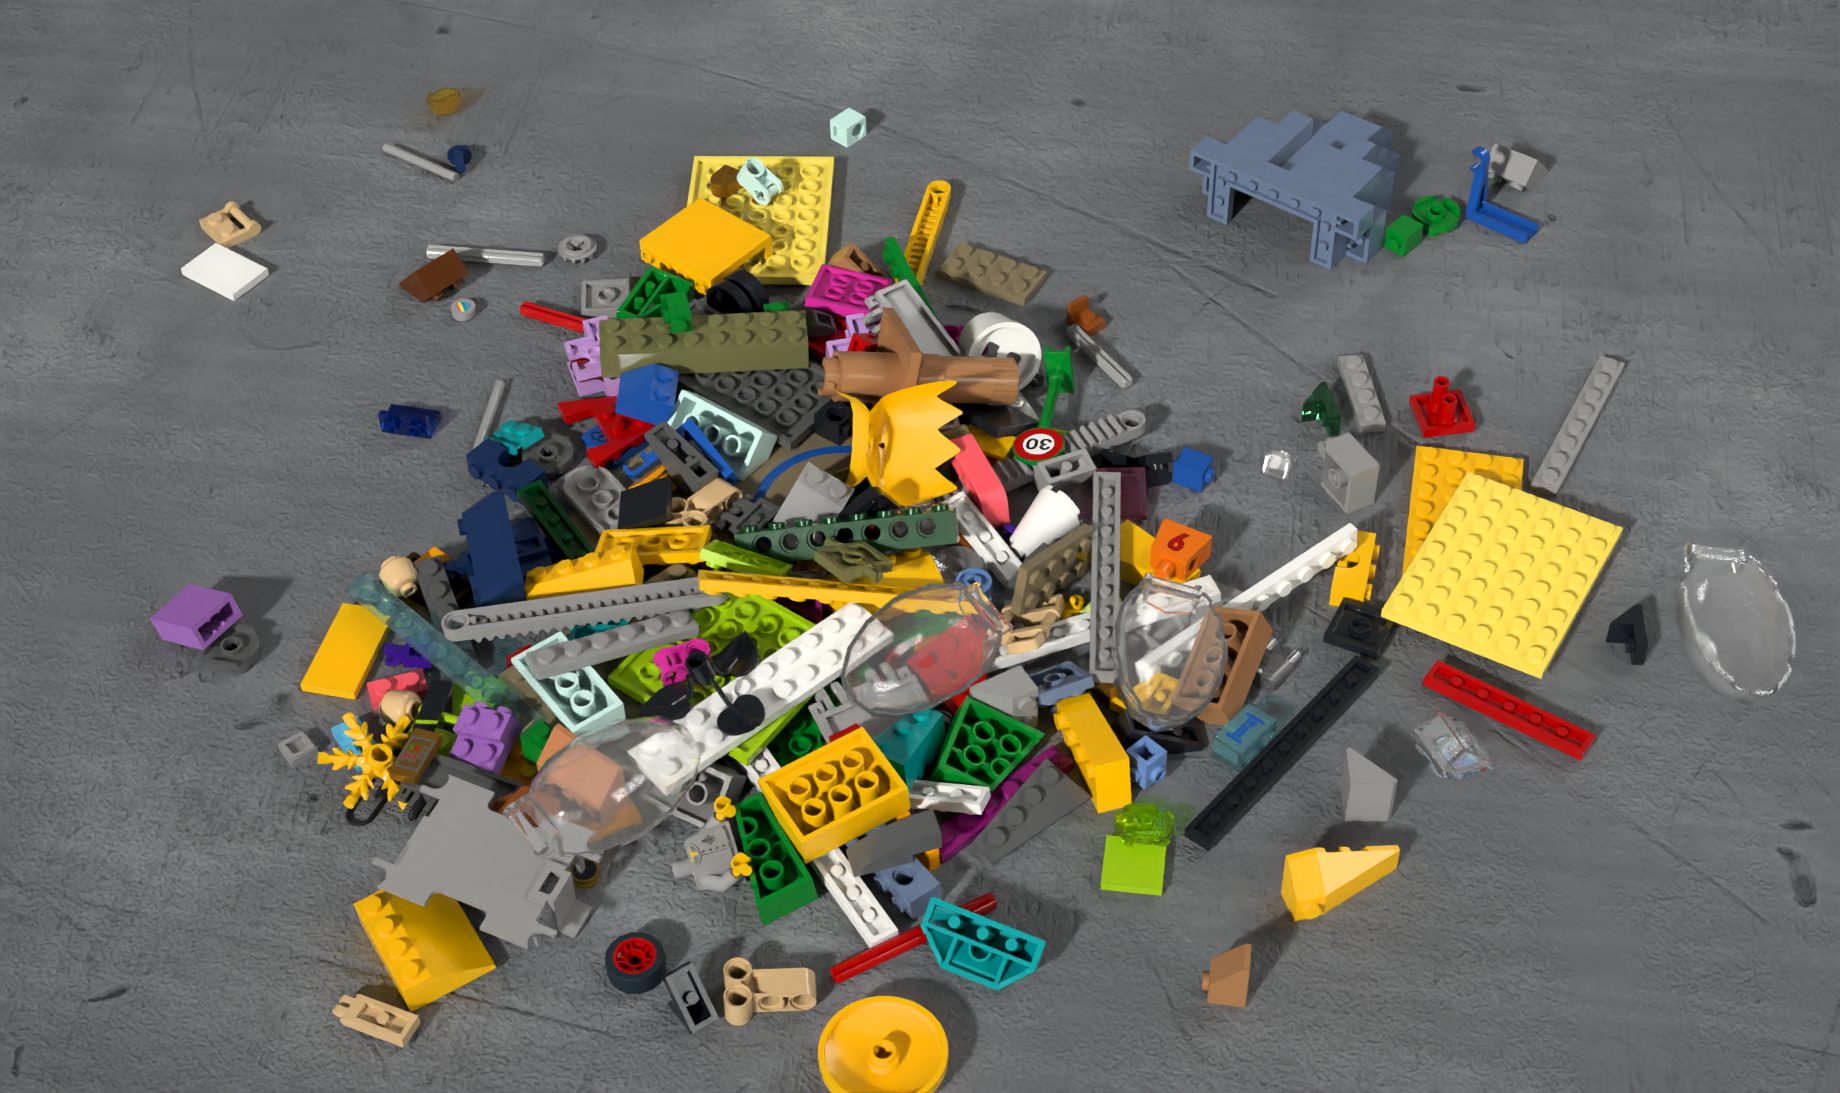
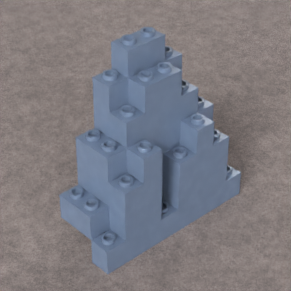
M1293 110L1279 124L1257 116L1227 144L1205 136L1190 150L1189 170L1203 175L1202 193L1208 196L1207 217L1225 225L1232 221L1234 195L1239 191L1313 222L1309 261L1331 270L1345 255L1367 264L1382 249L1386 214L1390 211L1394 176L1398 173L1400 154L1391 151L1394 132L1341 110L1325 124Z

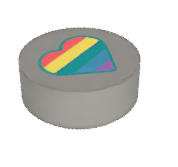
M459 299L453 302L451 305L452 317L458 321H468L474 318L477 313L474 301Z

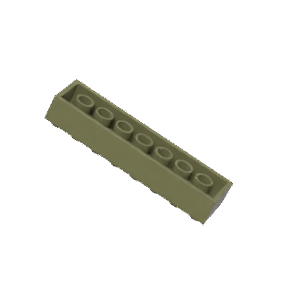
M805 310L691 315L692 331L671 334L669 324H664L663 317L599 320L602 378L620 377L624 372L651 364H658L677 370L679 374L809 368Z

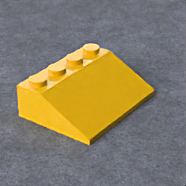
M863 727L757 780L779 824L804 864L910 810L909 789Z
M379 890L353 904L366 934L410 1013L496 969L492 958L456 899L436 893L431 896L426 906L423 907L384 890Z

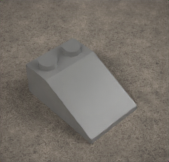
M808 462L772 523L785 522V526L796 525L795 521L801 519H812V523L823 522V517L836 516L843 510L855 489ZM814 531V541L817 544H823L819 537L820 531ZM787 534V544L790 547H797L799 544L797 536Z

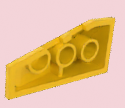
M1398 845L1366 846L1361 851H1351L1349 847H1340L1337 852H1326L1324 848H1313L1286 855L1281 895L1294 922L1303 919H1314L1319 915L1325 914L1397 869L1400 854Z

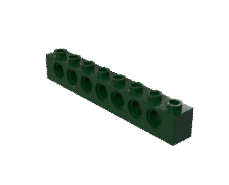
M948 503L932 505V510L921 511V506L904 508L905 513L894 514L893 509L877 511V516L867 517L866 513L850 514V519L839 520V516L823 517V522L812 523V519L796 520V525L785 526V522L769 523L768 528L758 529V525L742 526L741 531L734 534L735 546L782 562L815 559V550L827 548L824 544H817L814 541V531H821L825 534L826 538L833 537L842 543L865 541L879 552L955 544L959 542L960 537L956 507L949 508ZM929 518L935 522L936 529L934 532H926L922 528L923 519ZM901 521L908 526V533L906 535L896 533L894 529L896 522ZM873 524L880 528L881 535L879 538H872L868 535V525ZM841 528H849L853 532L852 541H845L841 538ZM787 534L797 536L799 540L797 547H790L787 544ZM760 537H767L771 541L772 546L770 550H763L760 547Z

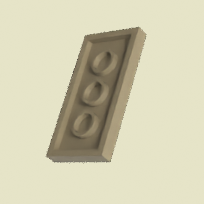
M960 242L939 267L937 276L940 279L1025 307L1047 279V271Z
M1084 523L1019 566L1010 612L1020 617L1027 611L1033 610L1037 604L1045 599H1049L1055 592L1065 588L1071 581L1081 577L1086 572L1088 567L1086 562L1093 542L1091 540L1092 527Z

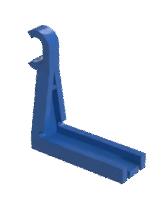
M1476 147L1472 153L1480 157L1481 164L1477 162L1469 168L1475 174L1465 218L1526 244L1538 232L1539 224L1486 202L1490 154L1485 148Z
M691 418L675 430L689 444L691 440L697 444L712 465L719 470V474L724 480L733 486L739 483L732 468ZM653 450L648 455L641 451L640 456L644 463L636 470L631 471L628 465H623V470L629 478L639 479L661 463Z

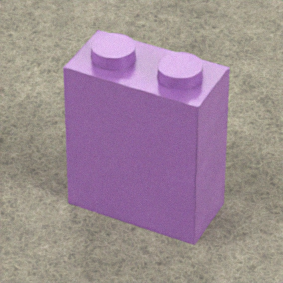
M189 584L156 612L150 620L162 640L205 650L243 614L231 593Z

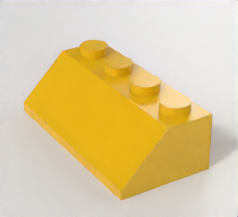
M633 544L618 545L607 551L588 553L581 558L566 559L551 566L536 567L528 571L525 582L526 598L528 601L642 585L644 569Z
M919 547L903 549V551L895 554H883L892 561V571L882 573L883 578L880 582L874 583L868 577L857 578L854 581L858 583L948 590L931 554ZM832 573L826 575L825 580L840 581ZM834 601L832 604L824 603V608L835 613L847 604L843 601ZM862 603L861 605L875 618L903 609L901 606L890 605L889 608H879L869 603Z

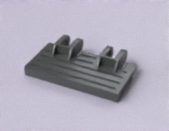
M436 753L418 785L400 782L402 787L394 797L397 801L407 803L402 815L404 820L411 822L419 814L418 821L420 823L424 815L429 817L439 799L424 794L419 789L422 785L433 789L441 788L447 784L449 775L495 792V796L488 806L489 809L496 799L509 793H515L521 786L526 784Z

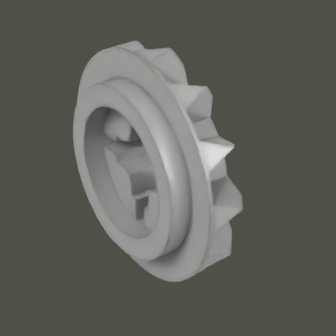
M573 235L559 243V257H562L565 262L572 261L573 264L577 261L584 263L585 259L590 260L597 253V245L594 239L589 236Z

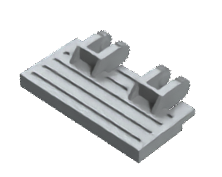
M907 279L879 290L875 295L865 299L864 302L870 310L878 306L880 308L867 313L862 318L864 325L881 320L883 307L894 308L923 354L965 356ZM880 324L871 330V333L875 334L874 338L879 336Z
M887 662L880 663L877 666V670L885 687L883 688L872 668H868L862 672L865 683L847 691L849 698L839 682H833L830 684L829 689L837 707H834L827 692L823 688L819 689L814 693L817 703L810 705L808 708L826 743H830L829 736L856 723L863 727L873 739L895 722L911 713L915 708L923 705L932 709L915 675L911 676L907 666L893 673Z

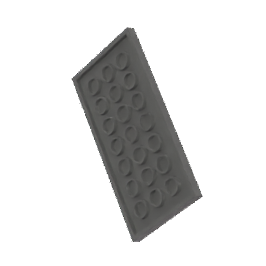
M695 298L689 303L692 316L722 314ZM809 361V368L678 375L677 387L679 389L697 393L778 435L776 443L790 451L815 429L814 414L831 399V396L818 395V387H823L825 371L824 368Z

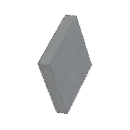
M616 278L581 281V317L585 319L607 315L608 318L616 317L618 308L631 292V279Z

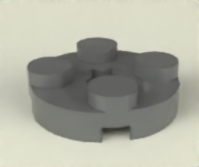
M550 434V437L542 438L528 448L522 449V462L527 459L546 470L547 480L552 481L575 462V452L571 441L567 437L560 434Z
M232 624L203 652L207 665L211 670L222 673L235 672L236 674H244L250 670V665L257 661L262 647L259 637L252 627L245 624ZM233 646H237V648L234 649V650H231V651L226 650V649H232Z

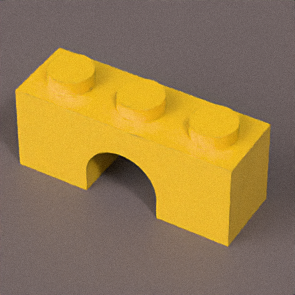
M1357 530V547L1349 555H1344L1338 559L1337 566L1339 567H1335L1329 605L1339 607L1344 597L1363 604L1364 600L1370 601L1373 584H1369L1368 580L1374 581L1376 564L1371 563L1372 561H1378L1380 545H1375L1376 533Z

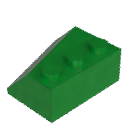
M966 696L955 712L928 781L989 787L991 794L1044 737L1045 733Z

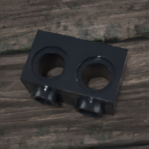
M831 398L814 414L815 434L839 446L848 438H851L853 436L851 402H835ZM862 402L871 411V402Z

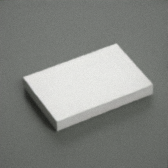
M217 243L181 268L182 275L233 301L269 276L267 268Z

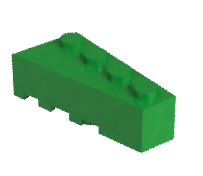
M761 792L733 805L736 807L735 815L744 854L751 858V862L748 865L752 867V873L749 876L763 927L818 899L811 875Z

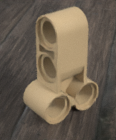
M717 478L686 500L679 497L672 498L671 520L665 522V526H712L718 522L717 519L723 512H728L733 507L732 504L738 498H743V493L726 480Z
M740 957L732 958L724 965V1013L726 1020L732 1025L741 1026L747 1024L752 1019L753 1012L809 1010L816 1005V975L811 969H752L750 962Z

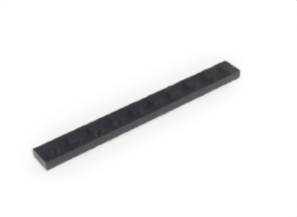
M1355 655L1185 828L1184 836L1209 851L1379 676L1380 668Z

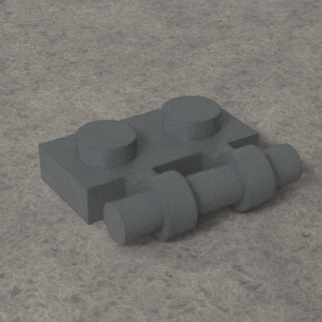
M747 493L743 498H738L728 512H723L718 517V522L713 526V529L718 534L728 529V537L734 539V534L741 531L742 526L758 525V529L768 528L769 523H772L781 507L761 497L753 503V496Z

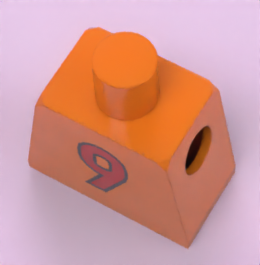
M1164 518L1151 548L1150 566L1154 569V577L1161 582H1166L1170 576L1187 580L1211 556L1212 536Z

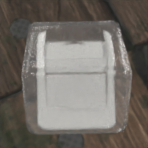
M1273 449L1266 454L1262 471L1268 475L1287 479L1297 457L1296 455Z

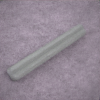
M1077 324L1067 327V336L1122 389L1133 385V377Z

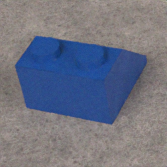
M651 364L622 373L619 380L615 413L654 425H658L663 421L668 422L675 407L679 371L658 364Z

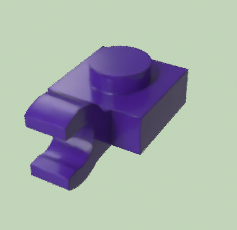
M407 639L405 645L387 643L383 652L386 655L385 665L396 666L402 662L403 667L432 668L436 649L435 641Z

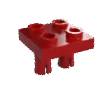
M1438 376L1434 378L1432 393L1410 395L1409 405L1423 438L1475 431L1476 424L1461 390L1449 391L1450 382L1447 377Z

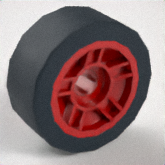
M644 932L627 933L614 940L606 951L605 965L611 984L621 992L627 994L648 992L659 985L662 981L661 976L666 974L665 951L661 942L653 935Z

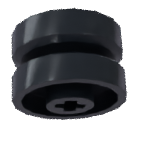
M735 269L726 275L723 280L708 288L706 293L707 305L722 314L764 312L763 304H769L768 295L760 281L744 269Z

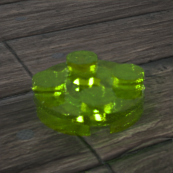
M1130 803L1124 806L1122 812L1119 813L1118 810L1115 812L1114 831L1122 838V843L1128 847H1136L1139 844L1167 846L1170 843L1171 836L1174 834V815L1167 809L1165 814L1157 811L1158 805L1152 803Z

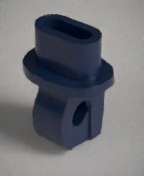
M466 145L452 146L448 150V160L452 165H456V173L466 172V164L472 158L471 150Z

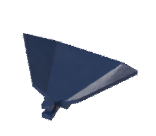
M532 517L510 520L524 587L528 571L536 567L553 565L541 531L539 532L536 522ZM469 548L461 552L459 555L460 559L442 562L449 583L457 581L461 578L462 574L467 573L472 590L477 589Z

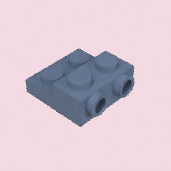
M1070 661L1029 675L1038 687V708L1056 704L1059 702V699L1081 695L1086 689L1094 687L1092 675Z

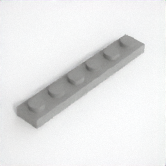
M686 608L527 652L526 662L538 681L698 636L699 626Z

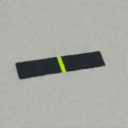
M431 682L412 732L415 728L431 732L435 731L453 682Z

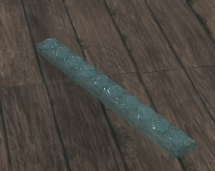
M364 571L345 590L354 600L475 701L485 703L491 710L495 711L498 706L512 710L514 717L522 724L517 735L519 738L539 719L545 721L539 713L453 642L448 640L368 572Z

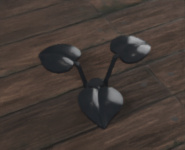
M744 631L733 639L716 656L713 663L706 653L702 651L690 654L685 660V666L689 672L685 676L688 681V688L681 683L666 685L653 694L647 702L638 706L640 713L650 721L659 724H669L673 720L684 718L691 711L689 699L694 696L695 682L700 686L711 684L728 707L717 718V725L722 733L729 736H738L760 726L765 718V708L760 699L754 695L743 694L732 703L715 681V675L722 676L725 679L730 675L738 678L748 674L756 667L759 661V653L748 633Z

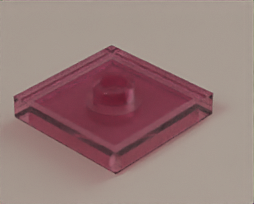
M1145 467L1097 468L1096 472H1121L1120 520H1147ZM1091 475V481H1092V509H1093V475Z

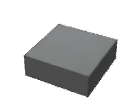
M303 730L277 744L279 751L293 768L318 755V748Z

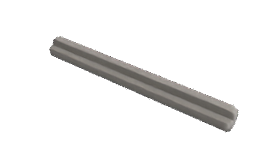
M432 244L428 245L426 249L427 258L436 259L453 248L460 260L465 262L543 267L545 262L544 254L539 252Z

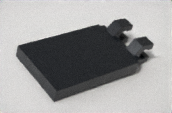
M952 403L954 407L962 411V414L959 416L960 418L996 438L1020 435L1024 431L1037 428L1040 422L1010 405Z

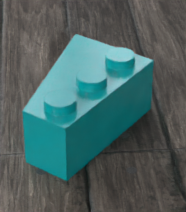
M921 705L872 739L907 785L909 794L912 791L913 782L916 779L922 778L925 766L928 763H933L946 737L943 713Z

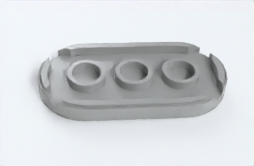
M582 466L569 472L562 484L565 501L598 536H601L603 530L618 529L621 491L627 489L609 470L598 466V469L591 466Z

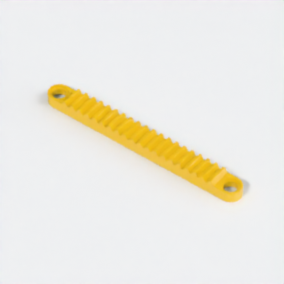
M942 180L933 181L927 186L903 254L920 286L923 285V279H925V273H927V267H929V262L942 230L951 199V186L948 182ZM896 278L894 279L893 284L898 283Z

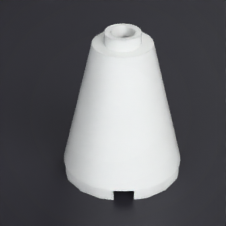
M1045 485L1039 491L1009 539L1010 549L1017 557L1026 558L1043 542L1052 545L1083 524V519L1079 521L1077 517L1080 514L1078 507L1061 490L1055 493L1051 491L1053 486Z

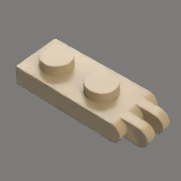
M357 994L355 998L342 995L339 1000L341 1005L337 1004L332 1010L334 1015L340 1017V1022L343 1025L405 1048L421 1023L419 1016L362 994Z

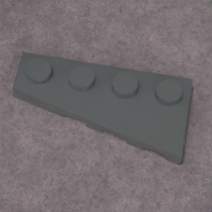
M1045 758L976 837L972 845L995 864L1022 846L1026 841L1047 829L1054 822L1062 819L1072 810L1086 803L1091 796Z

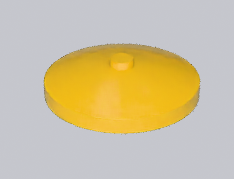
M895 996L868 997L847 1005L838 1011L827 1023L818 1044L819 1070L826 1087L831 1093H934L946 1074L948 1042L940 1022L923 1006L911 1000Z

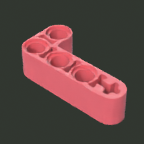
M971 433L950 439L961 450L949 460L974 501L975 506L994 529L1004 527L1006 523H1010L1006 492Z

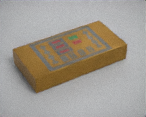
M415 728L388 772L390 779L417 786L443 742L442 735Z

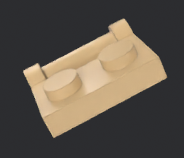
M234 201L228 202L224 209L199 220L201 228L215 242L227 249L258 235L261 231L260 224L241 211L240 206ZM235 217L245 228L239 229L230 219Z

